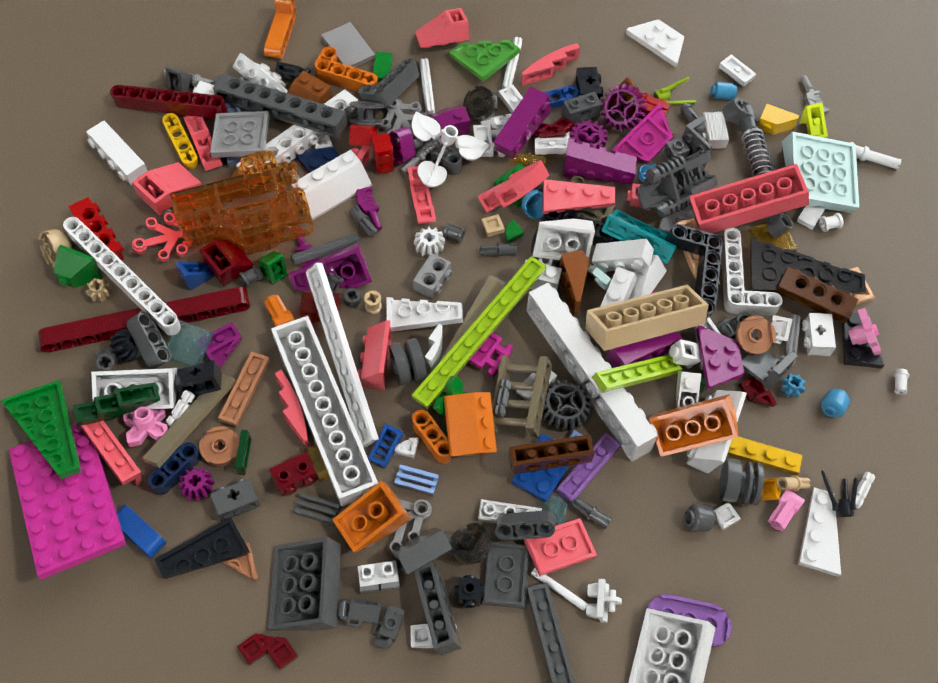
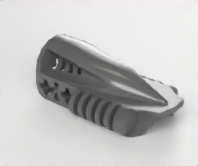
M699 150L686 158L677 155L646 171L647 178L637 188L638 199L642 209L656 210L660 218H666L691 205L689 196L717 186L716 176L708 175V171H705L703 166L704 163L711 160L710 151Z

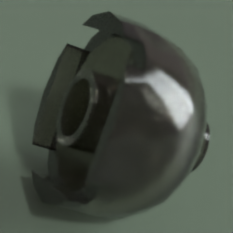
M484 86L474 87L476 89L466 94L463 106L466 108L470 119L477 122H485L496 114L498 101L496 95Z
M470 523L465 525L467 529L455 531L450 537L452 542L449 543L452 547L450 552L454 558L466 565L482 562L491 549V539L484 526L479 523Z

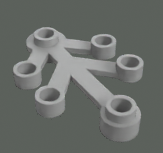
M396 98L386 107L388 113L386 118L382 119L383 124H380L383 130L390 129L391 121L394 115H396L397 119L394 126L387 134L400 129L401 126L408 127L412 132L415 149L422 146L423 141L415 137L409 122H412L414 115L403 114L402 110L412 111L413 113L417 111L419 113L422 107L417 101L411 104H404L400 99Z
M420 499L414 503L399 500L403 507L409 511L408 514L411 517L409 521L415 519L413 529L408 533V541L412 540L410 538L411 535H420L423 520L427 519L432 513V506L427 500ZM424 508L426 511L424 513L418 512V509ZM408 522L396 530L394 540L390 543V552L393 551V545L402 546L401 543ZM375 543L367 546L366 548L373 547Z

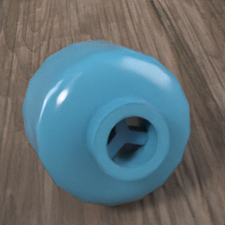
M842 389L828 390L822 399L820 406L827 416L839 418L844 415L849 407L850 398Z

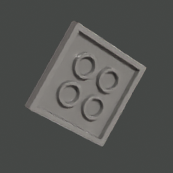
M269 112L217 113L210 150L211 157L265 155Z

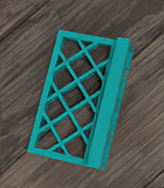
M618 209L613 214L610 213L601 230L620 241L647 239L654 249L653 255H658L660 260L666 264L669 263L676 251L677 246L665 241L666 233Z

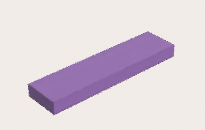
M605 432L593 446L594 456L592 462L578 464L557 487L556 491L570 503H573L622 444Z

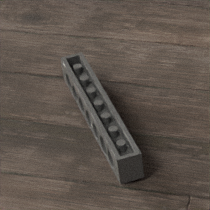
M223 74L213 87L215 95L222 96L225 103L253 112L268 111L272 118L335 138L340 137L348 124L346 111L234 76Z

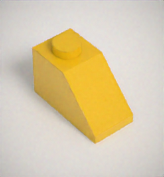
M766 104L758 126L762 128L764 133L775 135L794 129L799 115Z

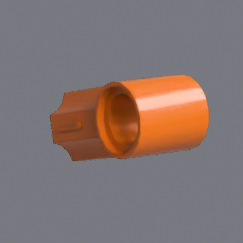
M279 295L267 297L264 304L272 317L274 327L294 321L292 313L286 309Z

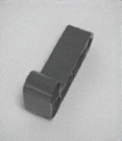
M414 58L403 60L377 85H365L359 88L358 93L361 101L378 102L384 104L383 108L388 107L420 76Z

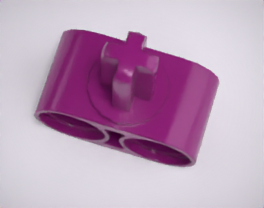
M403 127L390 132L394 162L402 164L414 158L415 147L411 130L408 127Z

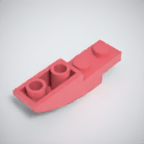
M539 160L510 175L509 180L478 195V199L486 212L501 205L504 208L536 188L549 176V173L542 160Z

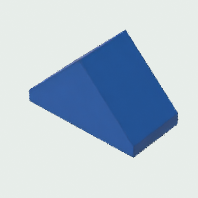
M204 262L176 263L180 278L190 291L214 277V274Z

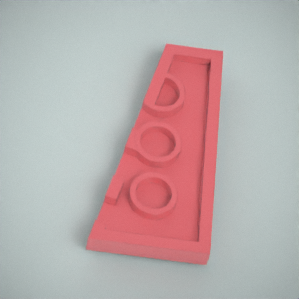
M546 179L543 181L542 214H549V212L554 211L560 213L571 209L577 211L588 207L591 209L612 207L615 204V187Z

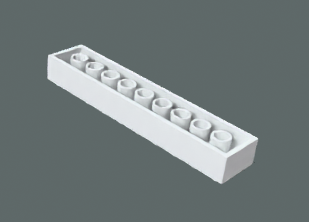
M546 283L530 291L526 309L527 313L577 385H582L581 390L587 389L586 396L591 397L590 403H592V406L614 438L622 444L621 448L630 461L633 462L649 453L658 436L656 428L649 424L644 411L637 407L631 393H627L624 388L605 393L598 388L592 376L598 371L611 369V365L601 357L600 350L591 343L588 333L581 329L578 319L571 315L567 304L559 298L557 290L552 288L549 283Z
M308 316L271 328L274 341L340 506L343 507L353 503L377 485L378 482Z

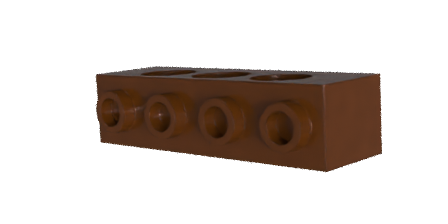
M787 267L775 292L820 313L832 314L833 319L844 324L850 319L858 302V299L853 294L842 292L832 284L822 283L818 278L807 276L797 268ZM795 283H801L803 289L798 288ZM813 291H818L821 297L815 296ZM831 299H836L838 301V305H834L831 302Z
M588 434L512 446L509 448L508 457L512 475L589 463L592 462L594 449L591 436Z

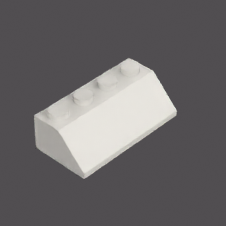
M352 150L291 183L293 197L312 220L354 197L357 189L372 186L361 161Z
M177 368L91 372L93 402L94 397L115 394V389L156 382L160 401L146 407L149 409H169L175 407L178 390L176 388Z
M716 390L712 395L706 397L705 401L730 394L738 422L747 393ZM731 440L688 450L686 464L707 474L725 462Z

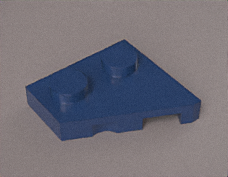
M333 147L305 150L300 155L296 154L297 160L308 173L340 156Z

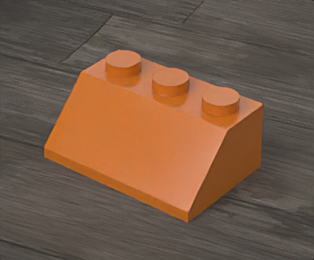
M472 392L444 396L450 457L482 456L497 452L490 392Z

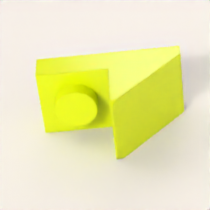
M822 102L805 106L800 124H806L808 135L824 138L828 137Z

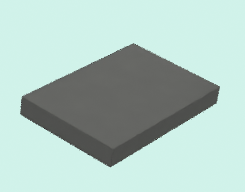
M488 541L484 580L485 597L483 598L482 605L525 609L529 551L526 545Z

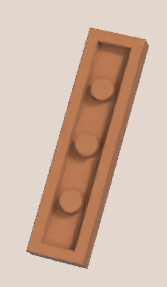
M251 351L218 417L220 422L238 427L270 362L269 357Z

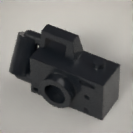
M278 61L275 72L284 74V78L294 80L303 71L311 73V70L308 68L304 69L300 66Z

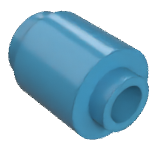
M715 82L711 86L710 94L713 95L714 99L731 100L736 97L737 86L733 85V83Z

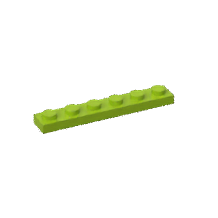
M665 355L598 371L592 378L598 388L605 393L678 374V371H681L682 368L679 364L673 363V357Z

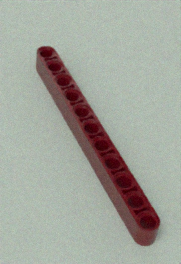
M236 287L164 302L177 315L180 325L243 312L250 308L248 291L245 287ZM136 308L42 328L38 331L40 350L50 353L110 340L117 331L124 328L127 330V321L142 310Z

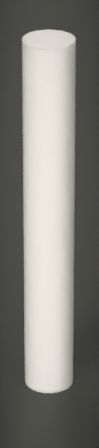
M534 568L531 573L532 576L543 583H548L551 589L584 611L588 603L549 576L543 575L539 577L536 568Z

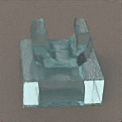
M552 496L551 501L547 500L544 504L549 507L548 511L555 514L556 523L563 524L568 504L560 496Z

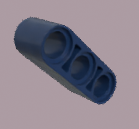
M192 442L182 444L160 468H156L149 475L148 484L155 494L164 495L168 493L180 481V476H186V470L191 471L200 462L201 456L196 445ZM189 452H194L192 456L186 457ZM174 466H179L176 471H171ZM164 480L161 485L155 486L158 481Z

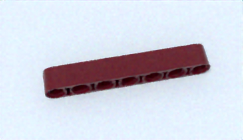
M115 85L110 89V94L119 108L216 118L217 113H228L225 101L219 95L128 85Z

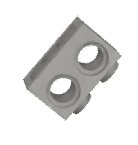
M431 253L413 280V290L433 300L435 295H439L442 291L445 280L448 281L452 275L451 262Z

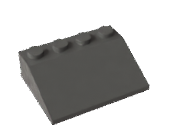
M325 537L274 546L268 630L319 631L337 628L340 543Z

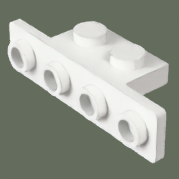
M239 54L233 64V68L248 81L280 90L281 92H288L284 88L286 84L281 80L282 77L275 72L272 73L269 66L261 63V65L254 63L244 54Z

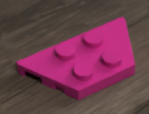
M659 103L612 149V152L617 151L637 157L638 161L649 164L665 148L666 142L673 140L671 129H669L661 104Z

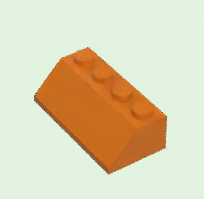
M730 394L656 413L649 418L650 424L657 430L656 444L660 457L739 437L736 412Z

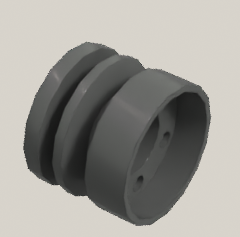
M725 459L720 474V500L736 502L740 494L743 504L750 502L751 505H758L764 488V469L762 463H754L753 465L752 462L747 461L742 470L740 460Z

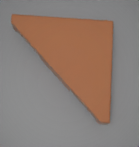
M249 542L245 543L250 551L248 555L222 562L224 565L250 579L259 581Z

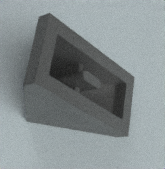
M166 66L168 90L188 92L193 75Z

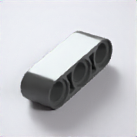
M141 311L127 321V328L148 367L156 369L171 359L170 351L148 312Z
M551 511L501 514L497 518L495 535L501 540L551 537L555 533L556 516Z

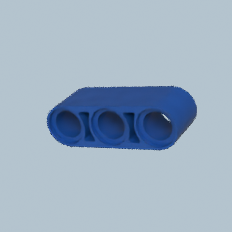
M126 504L117 511L123 534L148 557L152 558L167 544L153 528Z

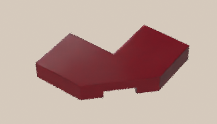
M564 118L558 119L552 125L542 122L532 136L537 138L565 136L572 130V127H575V123Z
M255 633L237 646L249 666L267 653H269L279 670L298 658L288 640L283 637H272Z

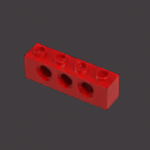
M87 197L68 206L73 217H77L120 260H124L121 253L124 249L119 241L115 242L116 235L112 228L108 229L106 227L109 224L104 215H99L101 210L96 202L92 203L90 198Z

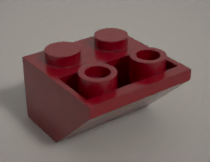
M215 240L200 249L203 262L223 287L239 278L240 272L244 273L254 265L234 240Z

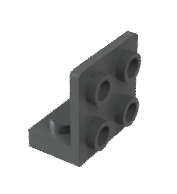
M702 115L686 125L682 136L690 149L689 156L699 150H709L710 153L712 150V146L701 136L706 122Z
M766 351L761 354H748L742 360L746 372L770 389L789 370L798 355L791 351L787 356L782 355L778 359Z

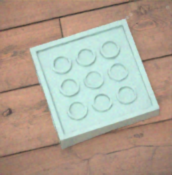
M791 132L782 140L786 167L794 164L798 165L809 191V205L807 206L853 213L859 208L855 144L797 132Z

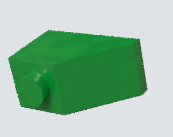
M272 251L269 254L263 255L258 260L260 271L272 285L288 276L282 253Z

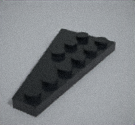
M753 237L750 238L751 291L775 292L787 267L799 269L801 273L807 276H814L822 283L832 284L842 292L861 295L866 293L865 274L844 267L839 268L831 265V263L821 262L813 257L789 249H782L768 242L766 244L757 241ZM795 283L798 288L803 289L801 283Z

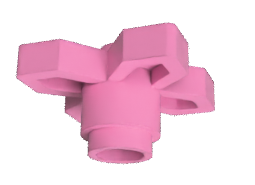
M866 308L857 310L862 324L852 327V330L848 331L852 344L862 345L869 343L874 356L882 354L876 337L880 335L876 324L872 325Z
M139 407L135 411L123 415L125 425L131 427L126 433L129 447L141 445L148 435L158 441L168 430L167 424L161 423L166 417L165 409Z

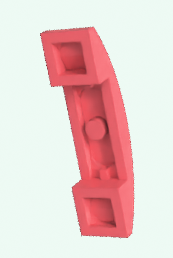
M418 166L407 167L418 224L436 222L429 187L424 185L418 177Z

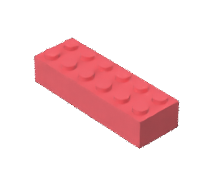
M794 164L689 196L699 230L716 233L809 205V191L798 165Z

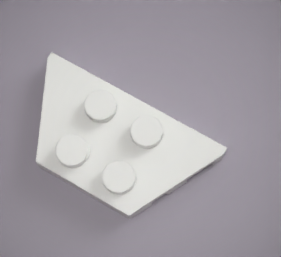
M659 19L633 26L626 30V34L672 66H677L684 40L682 34Z

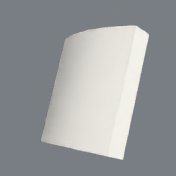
M438 324L429 337V351L425 356L427 376L435 369L441 359V324Z

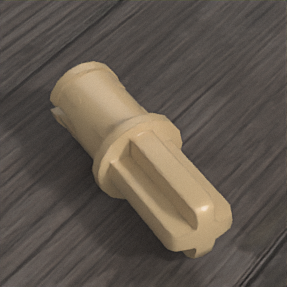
M796 475L780 477V480H777V486L780 490L798 491L799 489H807L811 486L809 478H800Z

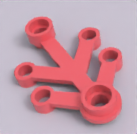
M166 213L164 215V223L182 229L174 231L158 224L155 218L150 217L146 220V228L164 235L146 240L142 238L134 239L132 251L135 254L142 255L147 251V247L167 242L164 249L158 252V259L166 262L169 260L170 253L177 240L185 237L183 243L176 247L177 255L184 257L188 253L192 240L202 236L203 228L197 222L187 224L176 219L173 213ZM171 217L173 220L168 221L166 218ZM137 243H142L143 245H142V246H137L136 244H137ZM182 248V249H185V251H184V252H180L179 249ZM161 254H167V256L161 257Z

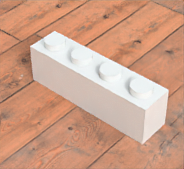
M105 121L86 131L89 137L87 141L93 149L95 147L98 149L97 152L100 157L108 160L107 162L111 169H116L123 181L126 180L130 185H133L132 182L147 171L145 163Z

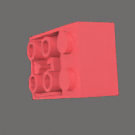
M462 8L445 10L415 31V36L421 48H431L434 45L445 46L453 42L462 43L465 40H470L468 20Z
M179 162L146 171L132 182L136 194L159 216L163 210L171 208L202 185Z

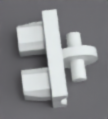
M599 579L598 583L588 584V596L597 598V604H587L586 615L599 619L601 623H608V605L609 612H615V606L621 605L622 599L616 597V590H610L609 596V584L606 583L605 579Z

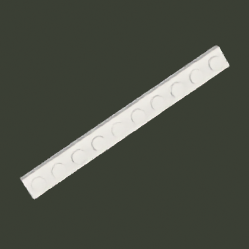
M316 263L306 271L307 279L354 427L362 446L368 447L379 440L323 264Z

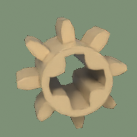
M94 278L90 283H87L89 289L86 290L88 297L91 296L93 302L96 300L103 302L107 297H110L108 291L111 290L109 283L106 284L104 278L101 280Z

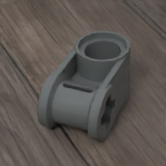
M443 144L436 151L430 152V157L434 163L437 161ZM446 146L439 166L444 167L451 175L459 174L462 171L461 154L450 146Z
M741 312L721 321L716 325V328L722 335L736 340L738 323L752 315L748 312Z

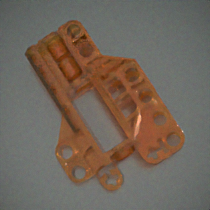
M270 150L243 156L240 161L241 165L228 179L170 193L177 226L186 245L191 248L210 244L215 240H227L241 249L246 255H251L273 249L280 242L310 235L314 230L304 190L300 188L285 190V186L295 184L299 180L296 163H287L286 161L277 164L275 155ZM273 191L277 193L274 197H265L262 200L249 201L246 204L224 208L225 203ZM296 195H299L300 201L296 200ZM266 206L265 208L253 210L254 208ZM250 210L249 212L238 214V212ZM300 210H303L304 217H300ZM302 223H309L310 227L307 230H302L300 225ZM286 227L292 229V232L288 235L282 233V230ZM268 236H274L271 239H266Z

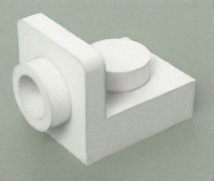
M772 315L771 323L776 333L774 343L781 344L782 340L788 341L792 319Z

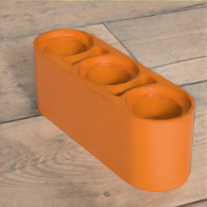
M415 411L412 416L414 431L436 461L441 464L449 463L453 457H450L448 438L427 411ZM418 420H425V421H426V422L423 423V424L417 423ZM434 434L437 438L430 439L428 436ZM447 450L449 453L441 454L439 451Z

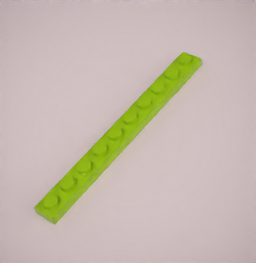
M531 256L412 394V398L428 409L445 390L450 376H456L544 273L546 265Z

